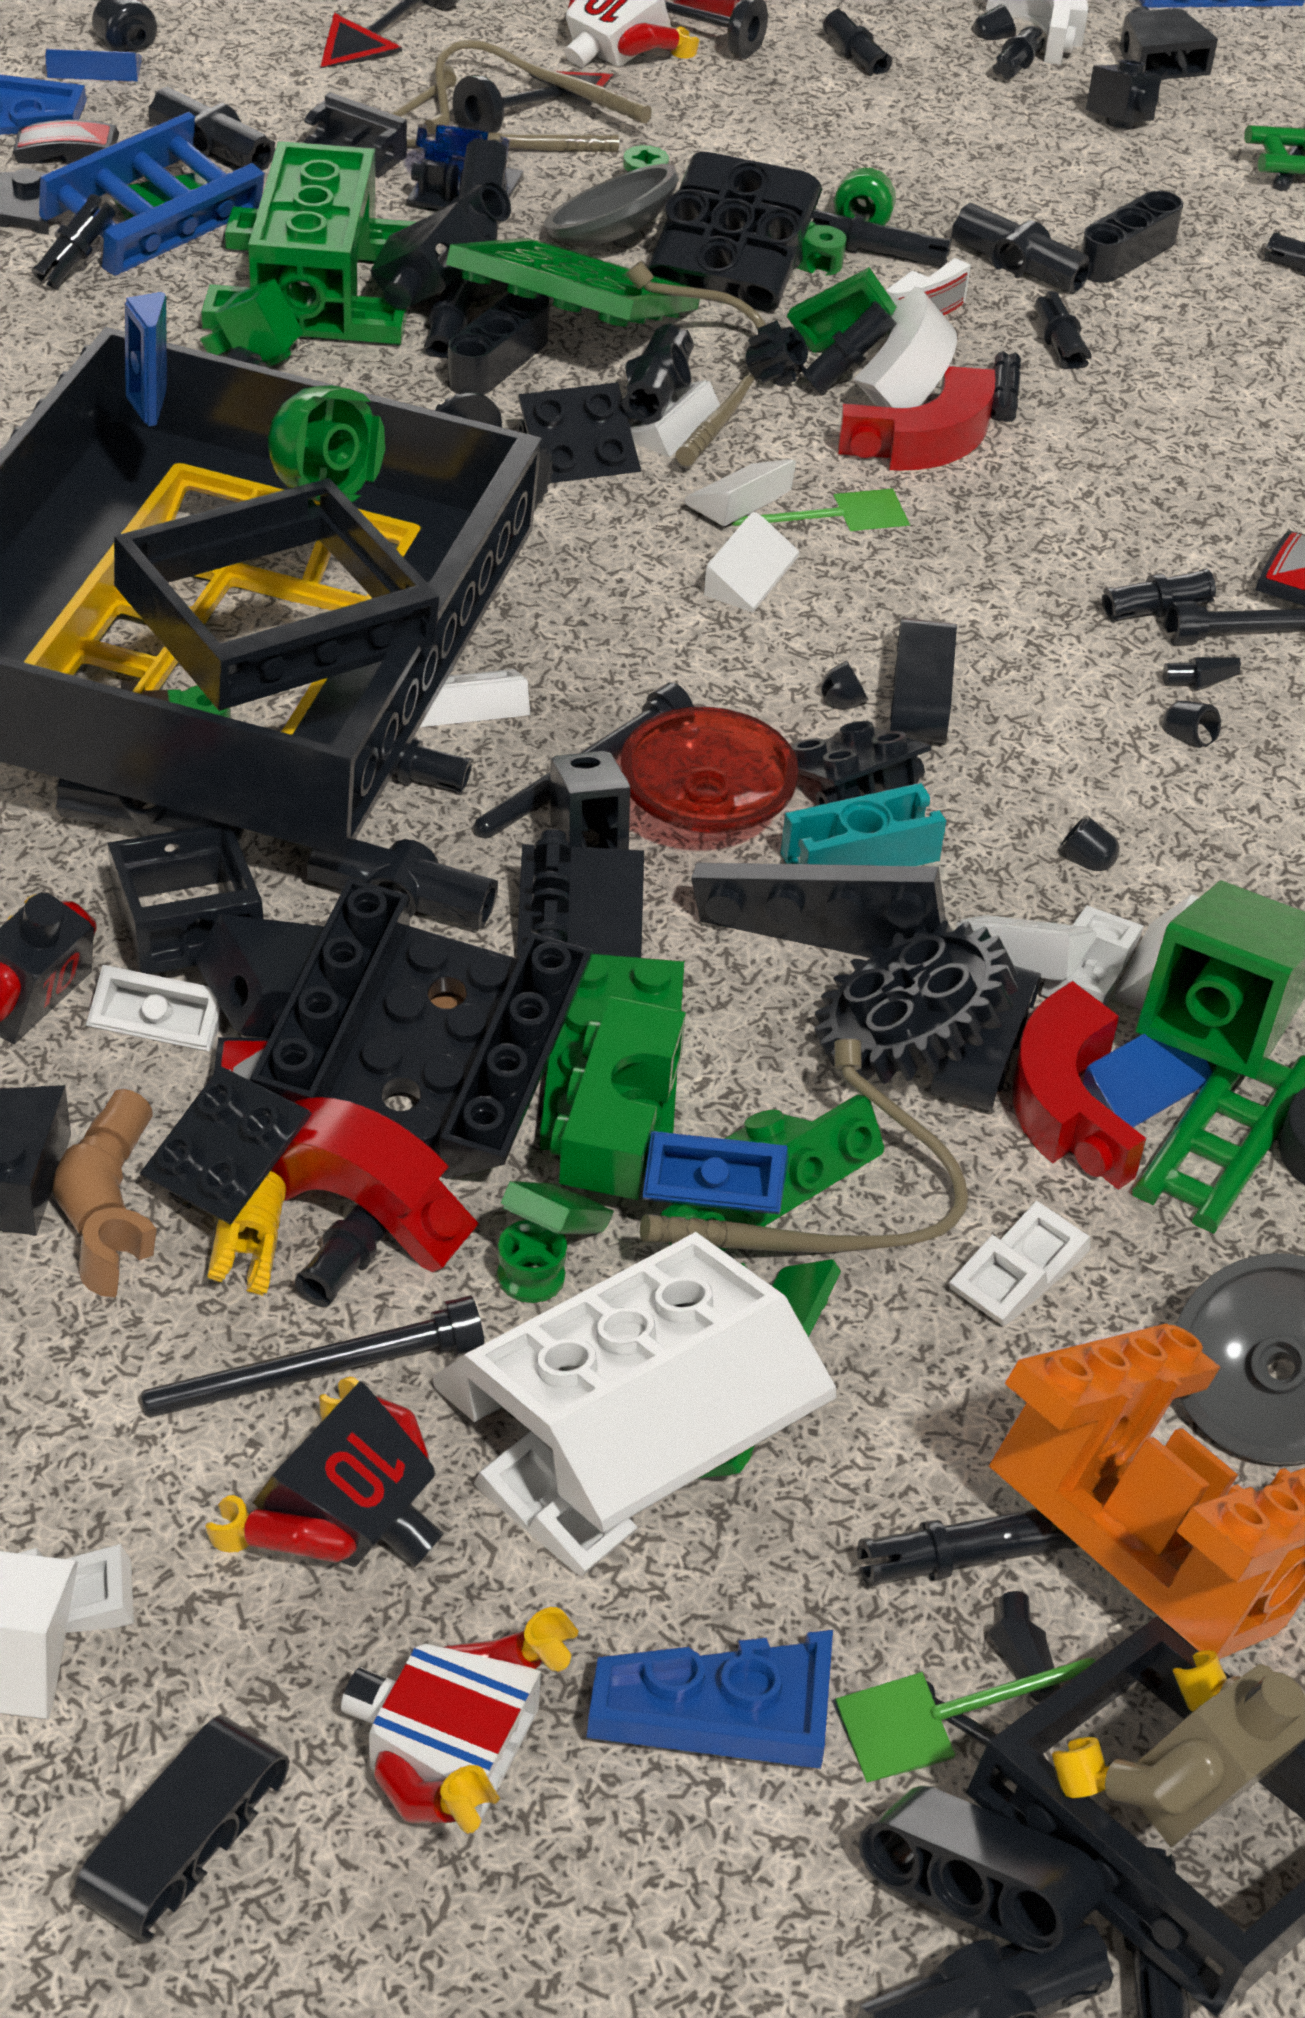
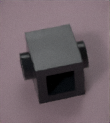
M1121 59L1119 64L1093 65L1086 110L1109 117L1108 124L1119 128H1134L1135 122L1154 121L1162 75L1145 71L1146 64L1135 60Z

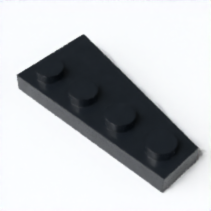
M696 863L691 877L700 922L867 958L873 957L871 946L874 944L880 945L885 949L892 946L893 937L896 933H901L906 940L913 938L919 925L924 924L929 934L934 933L937 927L943 921H946L939 867Z

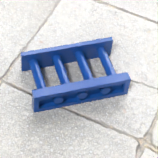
M187 112L41 176L39 216L46 221L69 210L76 215L90 194L100 197L108 193L135 216L118 224L110 220L99 234L104 238L102 269L116 276L227 224L232 206L259 209L265 173L253 163L231 173H225L193 146L195 116ZM181 160L203 178L207 184L190 190L164 168ZM145 177L172 200L153 207L127 184Z

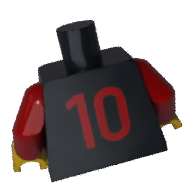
M40 892L37 895L33 894L24 901L25 905L17 913L10 915L7 918L8 921L0 927V1038L14 1045L92 972L93 940L97 930L94 918L79 904L67 900L59 901L48 892Z
M348 1376L338 1382L339 1398L341 1399H333L326 1394L319 1396L322 1422L270 1477L252 1502L259 1509L253 1510L249 1514L243 1500L236 1495H228L220 1501L218 1506L224 1519L231 1521V1523L216 1525L212 1522H207L205 1529L210 1542L218 1550L227 1553L239 1552L249 1545L251 1547L333 1563L341 1561L346 1565L356 1567L382 1538L415 1568L445 1534L412 1505L413 1501L436 1475L434 1466L429 1461V1454L415 1414L406 1407L374 1395L364 1383L358 1381L355 1377Z

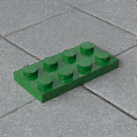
M592 954V959L548 1060L540 1133V1150L550 1151L552 1133L557 1116L559 1114L570 1115L572 1106L567 1105L569 1082L575 1066L586 1067L588 1059H584L582 1053L590 1020L601 1022L609 996L681 1011L685 961ZM677 1074L668 1103L643 1098L629 1099L634 1102L657 1106L656 1132L674 1133Z

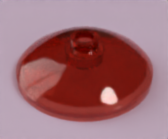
M687 707L656 715L639 725L630 734L621 752L620 769L630 785L631 799L645 812L659 821L689 832L726 834L743 831L762 824L775 817L788 805L797 786L798 761L788 741L767 723L748 714L725 708Z

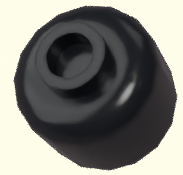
M100 0L92 15V26L95 35L113 52H129L151 46L156 39L158 25L155 15L141 0Z

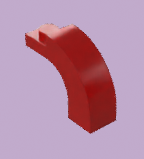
M948 366L942 378L939 397L921 406L892 408L843 404L838 454L854 455L862 458H889V470L897 471L929 469L963 458L977 448L987 434L995 390V370Z
M1071 981L1047 997L1028 1019L1023 1031L1013 1077V1106L1017 1119L1031 1143L1052 1164L1071 1152L1076 1156L1079 1165L1086 1173L1094 1177H1103L1119 1190L1136 1178L1146 1137L1092 1096L1079 1078L1085 1073L1086 1068L1091 1063L1111 1052L1119 1016L1074 981Z
M316 1097L295 1101L294 1103L308 1109L312 1115L271 1169L285 1183L286 1194L284 1200L287 1201L309 1190H326L342 1195L371 1213L420 1267L432 1273L442 1269L479 1224L439 1180L449 1166L410 1131L369 1108L335 1098Z

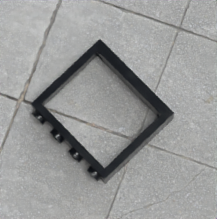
M329 478L114 536V586L219 711L381 662L388 651L421 642V650L435 645L440 596ZM320 496V505H316L309 498ZM320 541L372 599L219 643L170 586L169 582Z
M1156 1616L990 1739L966 1794L986 1810L1071 1844L1088 1854L1097 1864L1105 1884L1103 1902L1096 1910L1218 2018L1305 1938V1878L1244 1932L1089 1796L1082 1798L1067 1797L1060 1787L1055 1766L1042 1756L1051 1747L1119 1697L1137 1680L1183 1719L1192 1713L1188 1709L1172 1670L1175 1668L1183 1670L1196 1668L1193 1655L1199 1651L1161 1618ZM1150 1666L1158 1674H1160L1163 1677V1680H1161L1152 1671H1150L1148 1667ZM1224 1671L1227 1680L1231 1678V1676ZM1305 1741L1259 1781L1262 1786L1304 1821ZM1008 1780L1017 1786L1014 1793L1004 1785ZM1210 1958L1224 1969L1221 1976L1208 1965Z

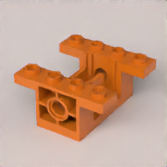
M1166 1323L1019 1359L1004 1384L1022 1398L1026 1404L989 1464V1467L1198 1651H1215L1220 1660L1270 1638L1281 1631L1288 1624L1305 1598V1468L1290 1472L1286 1468L1280 1469L1271 1484L1265 1486L1264 1489L1259 1491L1254 1490L1252 1487L1243 1489L1238 1484L1232 1486L1238 1474L1183 1428L1176 1429L1165 1446L1156 1438L1150 1437L1173 1399L1207 1390L1219 1371L1220 1366L1202 1352L1203 1346L1201 1342L1187 1330Z

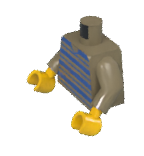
M1204 1650L1196 1652L1193 1655L1196 1668L1187 1670L1175 1668L1172 1670L1188 1709L1192 1711L1187 1718L1138 1762L1118 1758L1110 1766H1106L1098 1738L1083 1737L1071 1740L1068 1743L1069 1751H1055L1052 1753L1060 1787L1065 1795L1071 1798L1091 1796L1106 1790L1109 1799L1138 1806L1172 1848L1263 1779L1305 1741V1695L1293 1678L1284 1673L1273 1672L1269 1666L1258 1664L1242 1677L1233 1676L1227 1680L1215 1651Z

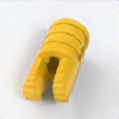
M270 1171L231 1225L220 1219L218 1220L207 1274L209 1279L222 1282L233 1266L235 1252L251 1253V1264L246 1278V1291L262 1296L264 1293H267L278 1240L280 1215L286 1194L284 1181L274 1172Z

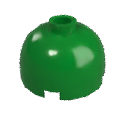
M334 385L305 388L285 401L274 416L268 435L269 457L279 478L289 488L329 478L351 502L362 496L354 493L361 489L365 481L374 482L380 472L385 453L384 425L380 416L372 415L370 407L366 403L371 401L363 393ZM320 496L309 498L320 502Z

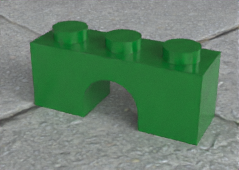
M609 996L601 1022L590 1020L582 1057L588 1059L586 1067L575 1066L569 1082L567 1105L572 1106L570 1115L559 1114L552 1133L550 1153L560 1156L559 1184L633 1200L639 1199L646 1176L651 1131H655L657 1106L634 1102L629 1099L643 1098L668 1103L682 1057L686 1012Z

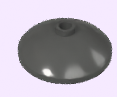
M671 164L651 165L601 182L572 197L556 208L544 221L545 229L550 237L561 242L592 246L613 241L617 247L629 244L641 236L639 229L660 214L669 197L675 192L679 181L676 168Z
M1272 1253L1247 1257L1223 1267L1204 1281L1187 1301L1178 1318L1176 1326L1194 1335L1203 1346L1202 1352L1220 1366L1219 1371L1207 1390L1180 1397V1400L1197 1427L1214 1443L1239 1457L1264 1464L1290 1465L1305 1463V1256ZM1280 1358L1291 1361L1295 1366L1293 1374L1283 1380L1275 1379L1268 1373L1270 1364Z

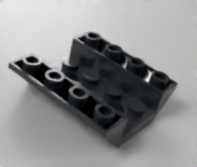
M349 877L250 1077V1081L292 1102L316 1097L335 1098L364 1106L382 1114L418 1137L449 1166L442 1174V1178L449 1179L502 1166L507 1160L592 959V950L534 932L530 933L519 959L410 926L409 895ZM451 992L461 996L464 1002L454 1008L444 1009L437 1007L430 1000L439 993ZM403 1092L415 1096L419 1102L415 1107L408 1110L397 1111L386 1106L384 1100L394 1093Z

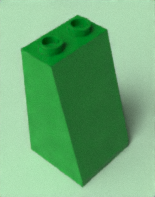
M1223 880L1217 882L1170 921L1166 927L1135 1032L1141 1035L1146 1034L1151 1039L1255 1080L1305 998V912Z

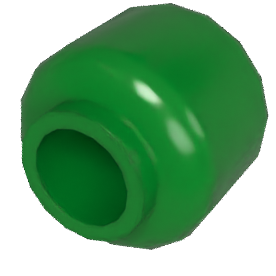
M871 167L857 168L849 172L840 181L833 200L834 213L854 218L856 214L864 215L868 222L886 225L890 220L896 203V194L891 180L882 171Z

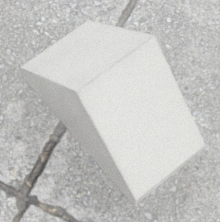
M0 1551V1713L49 1719L54 1703L78 1566L77 1561Z

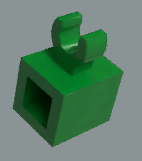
M274 278L235 293L214 314L219 323L210 328L212 333L201 337L200 341L207 353L219 355L230 348L234 349L237 346L244 347L259 354L262 361L267 364V367L280 363L292 354L290 347L302 335L303 331Z

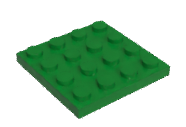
M531 238L450 244L446 265L462 269V278L480 284H491L492 279L508 283L507 292L526 298H536L537 293L554 298L552 305L557 308L578 313L582 312L583 307L599 311L598 320L622 327H627L629 321L645 324L646 318L656 321H662L663 316L679 318L680 312L697 310L700 299L652 293L643 287L638 290L626 275L630 268ZM656 276L650 280L654 283L689 287Z

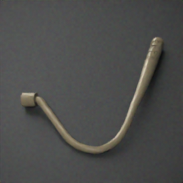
M459 40L444 48L437 58L435 75L441 114L424 122V129L435 136L449 130L450 113L444 65L450 55L461 49H479L492 53L529 74L571 91L600 106L607 107V109L614 112L617 111L619 114L627 115V117L643 124L649 121L652 115V108L649 105L639 103L631 98L629 99L622 94L619 95L617 92L530 63L491 43L479 40Z
M444 65L446 88L453 87L457 80L454 69L449 65ZM437 83L391 114L401 117L438 94ZM463 133L407 139V148L468 144L474 139L480 138L483 140L495 139L505 147L559 152L619 151V135L614 134L608 136V134L582 135L578 133Z
M642 261L626 272V275L638 290L643 287L645 290L657 294L722 302L744 313L757 328L766 325L761 316L751 306L730 294L714 290L651 282L650 280L654 276ZM750 370L728 398L701 422L676 451V459L681 465L691 466L732 417L755 380Z
M840 1039L835 1041V1069L841 1070L844 1078L854 1088L924 1143L947 1169L953 1183L955 1199L953 1207L946 1217L935 1225L918 1231L872 1236L825 1235L728 1221H705V1219H686L685 1217L672 1216L667 1218V1216L645 1214L640 1223V1237L643 1242H672L674 1244L697 1232L716 1247L783 1252L834 1253L903 1246L942 1236L956 1226L966 1212L968 1193L961 1168L949 1149L935 1135L856 1072V1070L861 1069V1041L856 1039Z

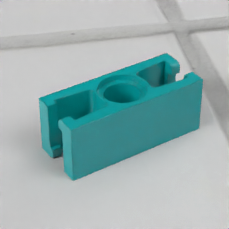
M922 783L785 813L780 854L786 864L919 866L940 861L947 821L940 810L932 811L929 817H925L926 807L930 806V796Z

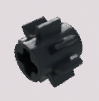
M778 321L757 328L758 334L748 339L750 346L746 350V363L752 375L761 380L762 383L773 380V383L778 386H785L796 381V374L801 373L805 369L803 364L808 358V348L804 337L791 326L781 330Z

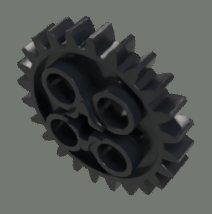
M943 921L934 933L928 934L924 924L919 925L913 938L905 940L901 933H896L893 937L892 946L885 949L880 945L874 944L871 946L873 957L867 961L862 959L851 960L850 962L855 971L852 974L836 975L833 980L838 990L828 991L821 995L826 1006L815 1011V1016L820 1024L814 1027V1030L832 1066H835V1041L840 1039H856L861 1041V1069L856 1070V1072L865 1080H869L876 1073L881 1083L887 1084L897 1071H901L906 1081H910L920 1066L926 1065L931 1073H935L938 1071L939 1059L948 1056L955 1061L961 1060V1046L966 1043L980 1046L984 1043L979 1034L981 1029L1000 1027L1001 1023L996 1013L1012 1009L1013 1004L1008 995L1018 991V986L1013 978L1017 975V971L998 935L991 937L985 926L973 931L970 923L965 921L952 931L948 921Z

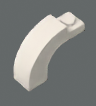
M987 0L986 12L1000 4L1005 5L1012 17L1029 21L1039 26L1047 34L1045 63L1061 65L1063 52L1072 53L1073 46L1082 47L1088 14L1087 0Z
M914 286L901 300L892 299L897 308L891 317L897 324L886 332L889 338L884 346L853 379L872 402L879 407L910 408L920 406L943 377L955 353L957 334L954 327L925 292Z

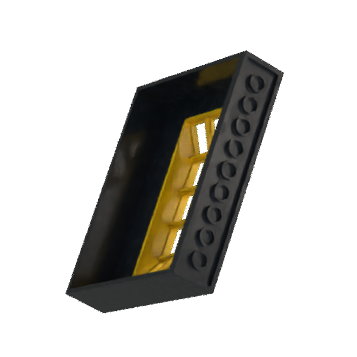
M105 327L90 345L84 346L77 361L68 371L61 373L55 387L44 399L38 400L33 413L21 427L17 426L13 430L9 441L0 450V762L346 857L532 532L542 438L360 392L371 401L366 403L370 407L372 415L381 417L385 432V453L378 476L374 482L365 481L361 489L354 493L362 496L352 503L389 542L398 544L396 550L440 596L435 645L421 649V642L401 647L388 651L381 662L311 683L282 731L272 730L140 694L144 687L145 691L159 690L178 661L165 646L156 657L99 641L117 615L125 614L142 619L114 586V536L175 520L184 495L189 490L234 502H242L290 489L276 474L269 457L268 435L272 420L281 405L302 389L332 384L167 342L166 394L157 425L148 426L126 397L125 331ZM314 501L316 505H320V502ZM316 541L302 579L246 565L241 562L194 575L208 579L210 582L193 606L188 607L205 624L231 587H238L331 611L372 599L369 594L364 596L320 584L331 553L320 541ZM82 664H90L138 677L141 680L133 691H128L76 677L74 674Z

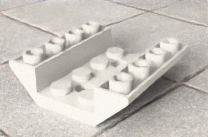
M697 1232L464 1354L433 1376L434 1388L473 1422L503 1407L553 1450L558 1495L602 1533L836 1398V1386L786 1296Z

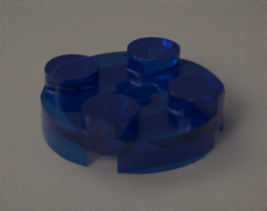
M419 124L415 145L423 148L424 158L452 163L453 155L465 157L466 147L469 142L477 138L488 140L489 133L462 127L437 125L436 134L427 133V124ZM500 136L499 143L507 148L506 158H508L510 139Z

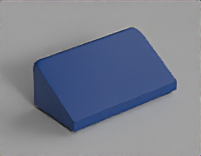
M46 49L45 52L47 78L138 82L142 55L135 52Z
M164 292L127 297L125 302L126 397L148 426L157 425L167 387L166 294Z
M1142 1034L1091 1063L1085 1070L1083 1085L1098 1101L1130 1126L1135 1127L1202 1088L1213 1071L1206 1060L1151 1039L1146 1034Z
M651 1131L643 1200L780 1215L789 1158L788 1146Z

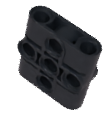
M701 151L695 153L691 157L679 190L671 195L666 202L667 220L647 268L653 276L692 288L724 292L739 298L756 310L764 312L775 311L780 305L792 271L802 262V243L821 196V183L816 177L802 170Z

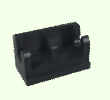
M329 92L325 95V100L311 109L304 119V123L312 126L317 124V128L302 143L375 149V177L380 178L407 157V119Z

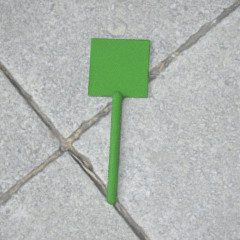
M893 488L833 494L839 506L837 508L761 515L769 523L843 516L850 531L911 526ZM744 516L730 524L740 526L748 516Z
M1091 1657L938 1705H935L923 1672L835 1698V1703L865 1780L868 1783L955 1758L954 1750L942 1720L1071 1680L1096 1662V1660Z

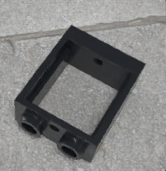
M219 823L107 843L113 892L141 973L153 974L197 966L194 958L220 914L264 919L262 899L231 825ZM175 843L178 845L174 851H165V847L168 844ZM223 883L226 891L225 893L146 907L141 906L138 898Z

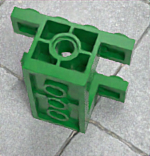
M277 142L259 209L232 206L225 230L226 249L249 251L250 287L209 284L201 311L202 328L210 329L219 323L214 314L235 293L275 278L303 331L301 336L390 344L402 343L407 319V308H394L387 303L385 298L358 296L357 261H375L390 235L417 222L376 218L375 149ZM300 281H301V282H305V283H308V284L311 285V286L301 285V284L298 283V282H300Z

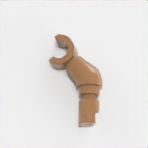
M127 1089L115 1090L103 1111L94 1118L84 1138L79 1144L72 1145L66 1149L53 1180L55 1200L77 1232L82 1236L79 1260V1274L82 1283L90 1291L100 1296L114 1298L117 1296L120 1272V1258L116 1251L128 1252L138 1260L154 1255L157 1228L148 1218L135 1211L126 1209L119 1188L123 1180L122 1167L125 1160L129 1158L153 1116L152 1107L149 1102L140 1094Z

